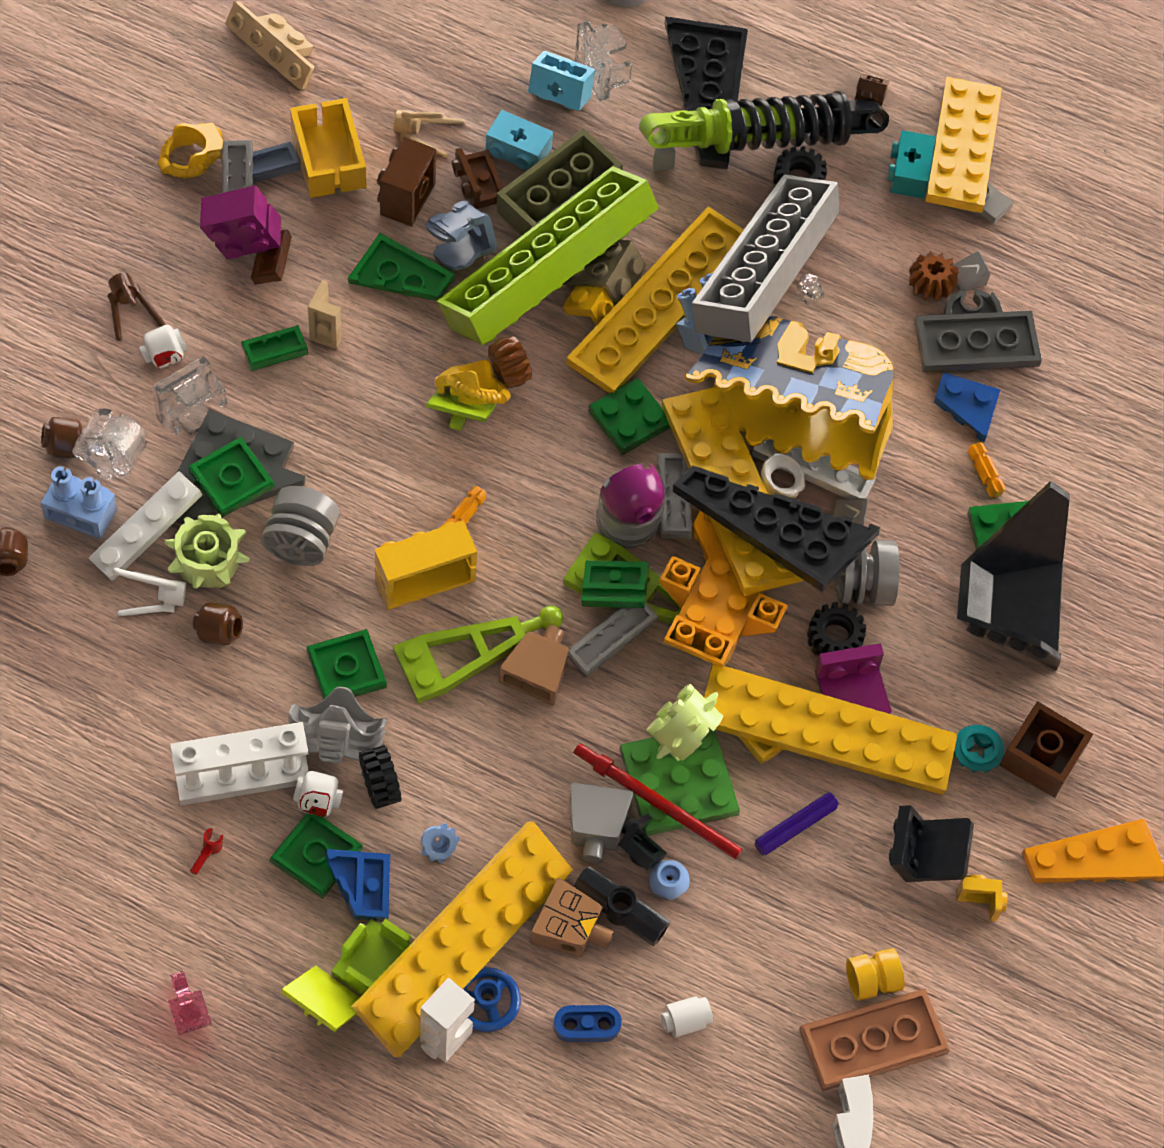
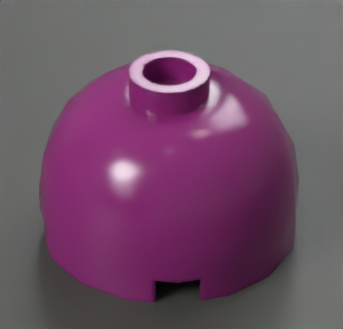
M642 464L624 468L609 478L611 484L607 489H605L604 485L600 489V497L607 510L615 519L624 523L643 524L653 519L664 501L665 488L658 471L653 465H650V469H644Z

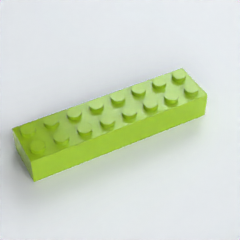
M613 166L440 298L437 303L449 328L481 345L494 340L497 334L509 325L517 322L524 313L536 307L547 295L559 289L565 281L574 274L581 272L588 263L604 254L610 246L626 237L629 231L646 221L651 214L659 209L648 180Z

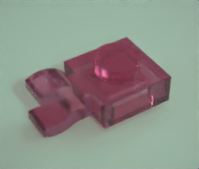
M184 971L171 975V981L177 998L168 1000V1004L178 1035L180 1036L212 1025L201 990L190 992Z

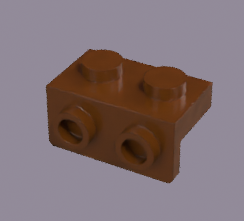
M462 147L456 148L455 160H452V168L455 176L460 177L462 180L461 189L465 200L469 199L472 206L476 209L497 204V192L502 190L504 186L489 150L465 155Z

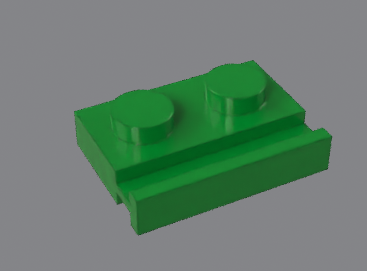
M586 560L582 586L583 594L581 596L582 606L645 608L649 575L648 562Z

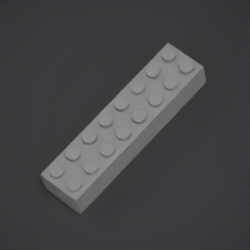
M791 175L782 176L692 302L695 333L711 337L734 339L740 342L753 341L840 213L838 182Z

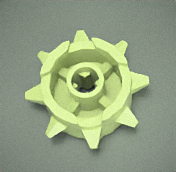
M219 513L216 515H200L197 520L189 517L184 518V524L180 526L175 539H167L164 543L174 549L176 555L175 560L168 567V571L170 573H180L183 580L191 583L194 589H198V587L221 588L231 584L230 579L237 571L239 563L249 562L250 559L239 552L238 543L246 535V531L244 529L233 530L229 523L221 518Z
M688 684L679 692L676 697L678 700L674 704L668 701L656 714L658 718L646 729L660 744L656 756L657 759H661L670 753L677 761H683L702 744L701 740L710 729L712 731L716 729L723 718V715L714 707L717 703V692L704 698L691 684Z

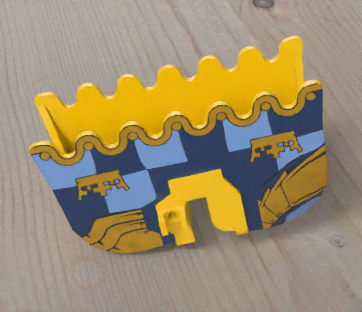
M769 316L752 342H740L734 339L714 337L699 360L686 374V380L691 383H701L707 377H714L716 379L713 387L722 391L739 431L746 433L745 440L747 444L758 446L765 440L771 439L774 441L773 449L777 453L786 454L793 448H801L802 458L806 462H815L822 456L830 457L831 468L836 471L845 470L849 465L856 464L859 466L860 477L867 480L875 479L882 453L893 428V367L886 355L875 347L860 342L841 339L840 335L827 332L824 338L819 337L815 343L813 357L806 355V345L809 335L803 324Z

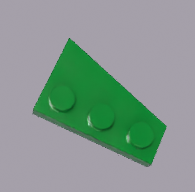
M379 233L347 279L349 284L438 301L452 284L455 276L449 270Z

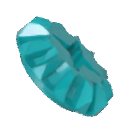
M978 724L969 725L960 730L957 735L954 757L958 758L961 767L965 766L971 769L972 773L977 771L987 773L991 769L997 768L1005 751L1004 743L999 734L990 727ZM974 741L978 744L979 748L986 749L982 754V758L977 752H971Z

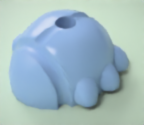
M445 823L440 826H431L423 832L421 837L422 855H429V860L432 862L438 860L439 863H443L455 851L460 837L454 835L455 829H448V825Z

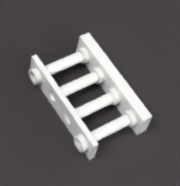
M303 722L170 744L180 806L295 787L299 776L305 777V774L309 772L306 759L308 748Z

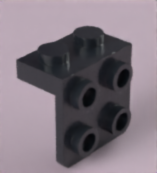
M912 805L899 806L898 818L895 819L893 825L895 834L893 848L889 851V862L893 869L905 882L964 879L968 872L974 829L973 822L969 818L923 820Z

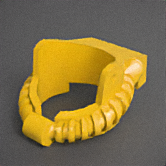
M182 123L176 125L173 129V134L165 141L160 151V159L157 164L162 173L180 179L182 177L183 179L192 178L205 173L208 167L216 162V159L220 158L222 161L223 139L220 128H216L214 123H199L198 125ZM195 143L204 149L202 152L190 156L188 165L182 166L176 163L170 164L169 162L171 153L178 147L193 146Z
M486 359L449 367L435 378L437 393L446 394V389L450 387V395L458 396V402L464 404H504L511 397L506 387L494 378L492 364Z

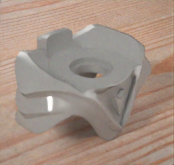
M336 687L324 700L313 707L305 708L291 704L288 717L289 724L303 722L308 752H320L319 759L321 761L341 763L343 756L360 761L359 752L381 746L387 718L378 719L369 716L357 702L352 691L346 687Z

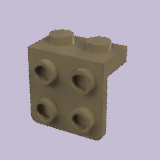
M618 240L604 254L588 263L581 272L574 274L565 281L564 285L604 287L613 304L616 305L635 285L646 263L632 240Z

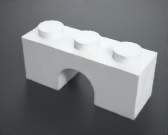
M450 978L444 981L423 1004L420 1010L421 1048L431 1058L436 1059L439 1057L445 1063L472 1034L473 1022L468 1017L474 1011L475 1001L473 997Z

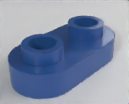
M568 1005L557 1011L554 1017L553 1028L555 1034L566 1042H608L618 1036L622 1019L620 1013L609 1005ZM602 1021L607 1022L610 1028L602 1030L599 1028L598 1023ZM566 1022H573L576 1028L568 1030L564 1024Z

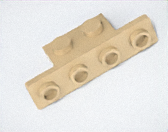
M234 2L226 20V26L299 90L305 89L314 66L304 57L310 56L314 46L305 39L302 33L294 30L287 24L282 16L270 14L257 17L241 2Z

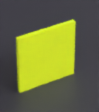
M316 965L285 986L280 992L304 1009L306 1017L312 1015L318 1020L317 1025L323 1023L334 1032L357 1016L351 1007L360 997Z

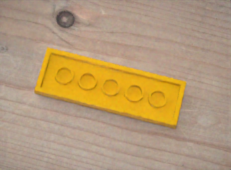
M946 77L925 202L978 213L983 212L1001 87Z

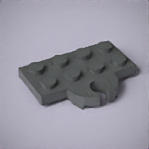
M975 289L973 301L977 308H969L964 304L966 293L964 290H961L954 295L951 294L946 303L944 315L916 316L914 323L923 372L1040 367L1042 362L1032 311L1003 312L1001 303L993 292L988 294L982 290Z

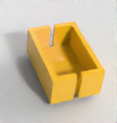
M347 98L321 102L322 125L317 124L316 103L290 108L291 131L309 198L335 194L336 188H340L341 192L367 188L366 164Z
M464 520L456 523L447 522L438 529L426 533L417 532L407 539L398 542H386L379 548L374 549L375 581L388 610L476 581L477 549Z

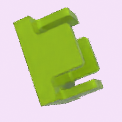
M370 919L366 926L360 923L341 947V958L331 970V975L362 996L412 943V937L387 919H384L381 925Z

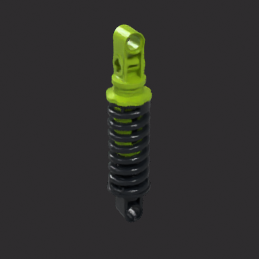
M834 91L826 95L812 94L810 97L798 95L796 98L783 96L779 99L775 96L769 97L767 100L760 97L752 101L745 98L740 99L738 102L732 99H716L712 109L698 107L696 111L679 110L668 113L647 114L641 119L639 130L648 143L656 149L669 147L687 148L697 145L699 148H708L709 145H714L718 153L725 154L732 150L743 151L746 143L751 150H757L761 143L765 149H772L775 142L780 148H786L789 142L794 147H800L804 141L808 146H814L818 139L823 145L833 142L841 146L848 142L850 135L882 132L889 124V115L874 99L848 100L843 91ZM659 127H660V129H659V131H658L657 133L652 134V132H653L656 128H659Z

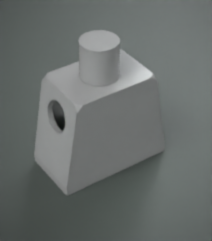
M572 782L569 798L571 843L584 846L582 857L584 861L600 863L602 862L604 849L617 850L622 829L625 826L631 808L633 791Z

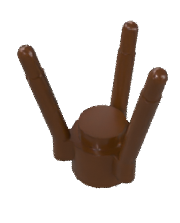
M118 273L111 277L108 282L111 292L107 297L111 303L117 341L122 339L118 302L121 304L130 303L132 306H135V299L137 297L160 327L166 325L143 295L139 285L134 284L128 273Z

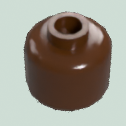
M52 417L48 423L43 424L41 447L46 448L49 455L75 458L78 456L80 448L86 449L88 431L82 430V424L78 419Z
M5 527L0 529V575L12 576L21 571L27 564L28 541L21 532Z
M211 602L206 603L200 611L195 613L193 628L202 642L226 646L240 637L243 629V619L234 606Z

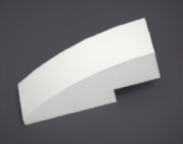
M869 1075L842 1079L838 1087V1093L843 1113L837 1114L832 1123L837 1148H870L873 1128V1095Z

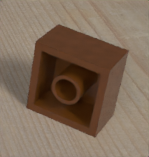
M404 137L399 147L395 146L392 149L389 165L386 169H381L377 179V184L380 185L377 202H380V215L408 226H413L436 184L435 148Z
M1037 701L1006 749L999 765L1056 798L1085 751L1093 733Z

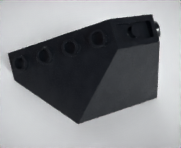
M1050 481L961 564L957 619L968 625L966 631L979 638H983L985 635L989 640L999 645H1006L1057 670L1061 662V653L1058 652L1063 558L1070 494Z

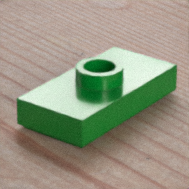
M299 325L241 341V347L251 371L308 355V348Z

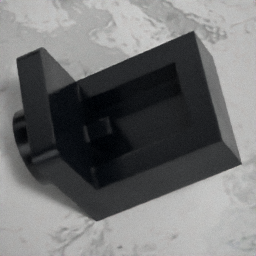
M648 814L638 819L635 817L630 819L623 827L622 833L624 836L618 843V846L630 855L633 863L644 867L646 870L662 861L667 854L666 851L643 832L652 820V817Z

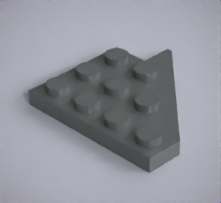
M209 409L178 469L201 491L202 496L175 523L183 525L184 518L186 517L197 520L200 515L218 514L190 474L188 466L239 437L243 438L275 482V488L244 506L276 496L283 487L304 486L305 476L284 468L294 448V442Z

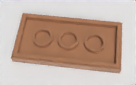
M926 988L807 1023L799 1028L822 1092L839 1087L842 1079L863 1075H869V1077L948 1054L950 1051Z

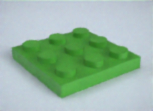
M710 729L701 740L702 744L683 761H677L670 753L661 759H657L656 756L660 744L653 737L620 744V753L626 773L702 823L739 815L740 808L715 730L712 731ZM633 793L639 817L646 814L652 817V820L644 830L647 836L685 828V826Z

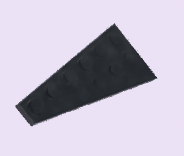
M665 16L664 24L685 110L696 111L698 107L712 109L716 99H732L738 102L748 29ZM698 145L694 146L700 166L728 169L730 151L722 154L715 150L714 145H709L708 148H699Z
M692 466L673 484V492L821 592L858 557L880 532L879 526L869 524L868 527L854 523L851 517L841 515L839 518L824 513L821 507L778 493L772 496L760 492L757 486L748 484L745 487L730 482L726 476L696 466Z

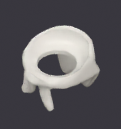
M781 453L773 454L765 460L761 471V479L767 493L772 496L778 493L795 499L799 494L798 492L803 491L805 488L804 472L800 464L793 458ZM777 469L790 471L795 478L794 485L786 489L779 488L772 482V472Z

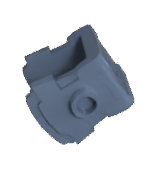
M464 200L454 204L451 209L452 211L446 214L441 212L431 217L426 224L427 230L434 237L446 242L436 246L437 249L433 252L435 258L442 265L452 270L465 269L473 264L474 260L479 256L487 255L497 248L490 217Z

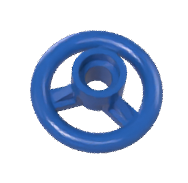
M483 967L463 989L475 999L474 1003L486 1010L490 1022H483L470 1015L468 1018L473 1022L472 1029L481 1032L498 1031L508 1026L519 1012L521 1005L519 988L513 978L502 970ZM484 977L497 979L496 981L491 979L482 980L476 985L474 991L466 990L477 979ZM507 987L510 992L511 1003L507 1013L500 1018L497 1004L501 999V991ZM490 994L493 999L485 1001L482 999V996Z

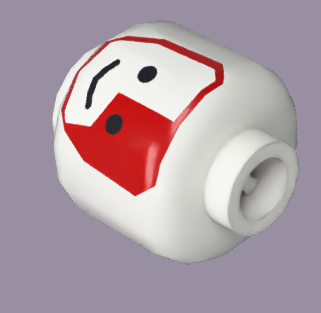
M164 325L147 332L143 336L145 345L140 346L146 363L153 362L154 366L158 369L181 361L184 357V351L187 350L180 330L178 328L173 329L170 325Z
M309 771L305 774V777L299 776L293 801L298 802L297 806L301 812L327 817L330 815L332 808L339 809L344 790L338 789V779L336 777Z

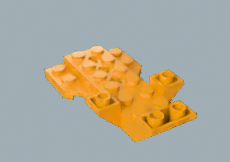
M700 511L693 523L692 534L695 540L699 541L704 552L703 557L706 563L701 570L698 566L672 556L659 580V583L681 608L679 615H676L663 642L719 667H723L730 660L741 637L776 632L788 605L763 595L764 591L743 596L710 517Z

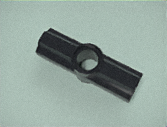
M590 866L582 871L573 887L603 907L602 912L605 913L610 923L616 926H624L653 947L661 940L670 925V921L637 899L632 889L616 885ZM624 902L629 908L627 910H618L613 904Z

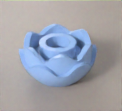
M662 860L655 864L649 873L650 888L654 894L661 898L674 900L689 888V873L678 861ZM670 876L672 880L669 881L666 877Z

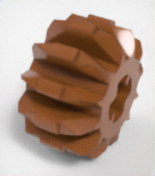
M931 251L926 257L920 254L916 258V262H913L910 266L909 285L914 287V295L924 294V300L928 299L929 296L933 297L936 302L941 296L948 298L951 292L954 291V288L957 287L958 267L953 266V258L945 260L943 252L938 256H934Z
M509 336L498 339L495 343L489 345L488 357L494 373L506 388L519 387L532 379L530 360L517 338Z

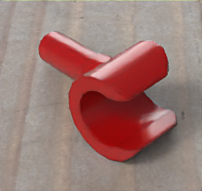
M212 828L207 829L203 835V849L190 869V872L194 875L198 874L211 854H216L222 850L223 834L218 841H209L212 836Z

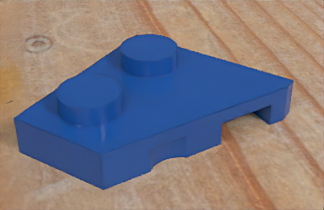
M943 372L934 403L942 410L949 412L953 419L962 426L967 424L977 433L976 438L985 442L1001 389Z
M327 849L325 852L326 862L352 918L357 920L372 919L374 921L388 919L390 854Z

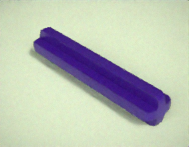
M830 792L824 794L755 840V847L761 855L769 854L836 810L839 804L838 800Z

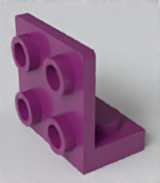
M881 643L819 654L814 671L821 694L891 714L892 710L879 669L884 656Z

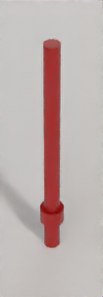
M579 743L574 749L573 754L592 765L593 771L602 777L607 775L628 790L633 791L634 794L736 860L743 850L741 847L615 766L614 760L604 754L600 756L582 743Z

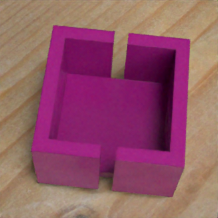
M256 185L201 198L200 229L212 242L215 241V246L226 259L239 258L243 255L265 252L269 249L280 247L281 217L270 203L267 204V199Z

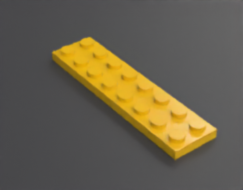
M708 206L570 353L566 359V364L609 394L615 393L625 385L677 328L676 323L685 318L677 295L689 288H694L696 295H698L702 289L700 279L702 277L705 278L707 274L714 273L744 229Z
M713 387L662 399V409L688 469L696 466L726 476L730 482L745 487L748 484L757 486L760 492L768 494L722 391ZM710 517L743 596L803 581V579Z
M712 664L703 697L706 698L714 692L718 693L717 703L714 707L723 715V718L715 730L770 746L780 747L784 750L939 795H944L946 792L957 733L730 667H719Z
M526 822L351 1008L393 1057H401L421 1035L420 1010L447 978H450L460 988L464 989L548 898L557 878L565 880L573 869L535 822Z

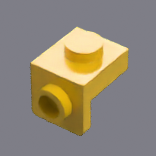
M576 285L564 303L563 309L567 315L591 317L597 326L615 305L604 287Z
M973 874L961 880L957 888V901L989 904V921L997 922L1001 912L1006 911L1007 892H1002V880L986 879L983 875Z

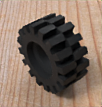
M796 146L791 147L790 153L786 149L783 151L782 156L779 155L777 158L773 182L777 185L783 175H791L790 171L794 169L808 172L811 175L809 177L811 179L825 180L827 163L825 160L821 161L822 155L820 153L814 156L815 150L810 148L809 152H806V147L804 146L800 147V151H797Z
M833 602L831 608H829L828 604L822 605L821 610L817 609L807 632V637H809L808 645L809 647L813 646L812 652L815 655L819 652L827 653L862 647L867 628L866 624H863V616L856 617L857 609L853 607L851 611H848V604L843 603L842 608H838V602ZM829 625L842 626L847 630L848 638L844 641H834L826 636L825 628Z
M382 745L359 752L362 775L374 808L378 809L401 802L402 798L397 773L394 770V764L391 761L387 747Z

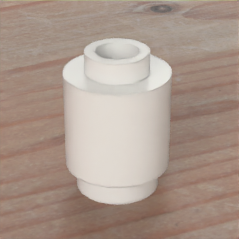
M694 996L665 1005V1012L661 1013V1022L665 1032H671L673 1037L677 1038L706 1029L708 1024L713 1023V1014L706 997L698 998Z

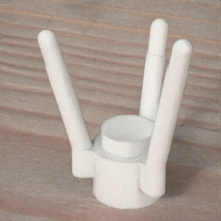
M113 569V574L159 586L158 600L164 601L162 605L119 610L117 612L118 616H132L163 611L174 613L175 606L183 607L186 582L164 579L137 571Z

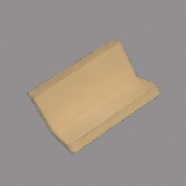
M322 280L308 305L309 340L337 350L342 341L341 307L329 303L328 282Z

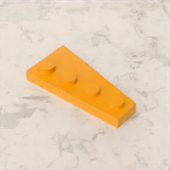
M1145 818L1025 848L1022 852L1033 883L1075 882L1076 880L1106 882V880L1124 879V882H1138L1139 879L1164 881V865Z

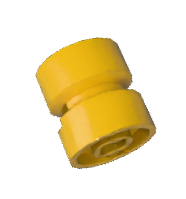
M894 948L877 951L876 954L872 955V959L866 954L846 959L848 983L857 1001L876 997L878 990L883 994H889L904 989L903 968Z

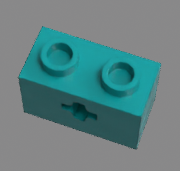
M902 130L899 141H893L890 158H895V164L890 163L887 180L892 181L890 193L924 199L929 183L935 136Z

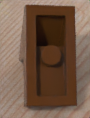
M863 73L859 78L854 100L870 98L874 99L882 107L890 81Z

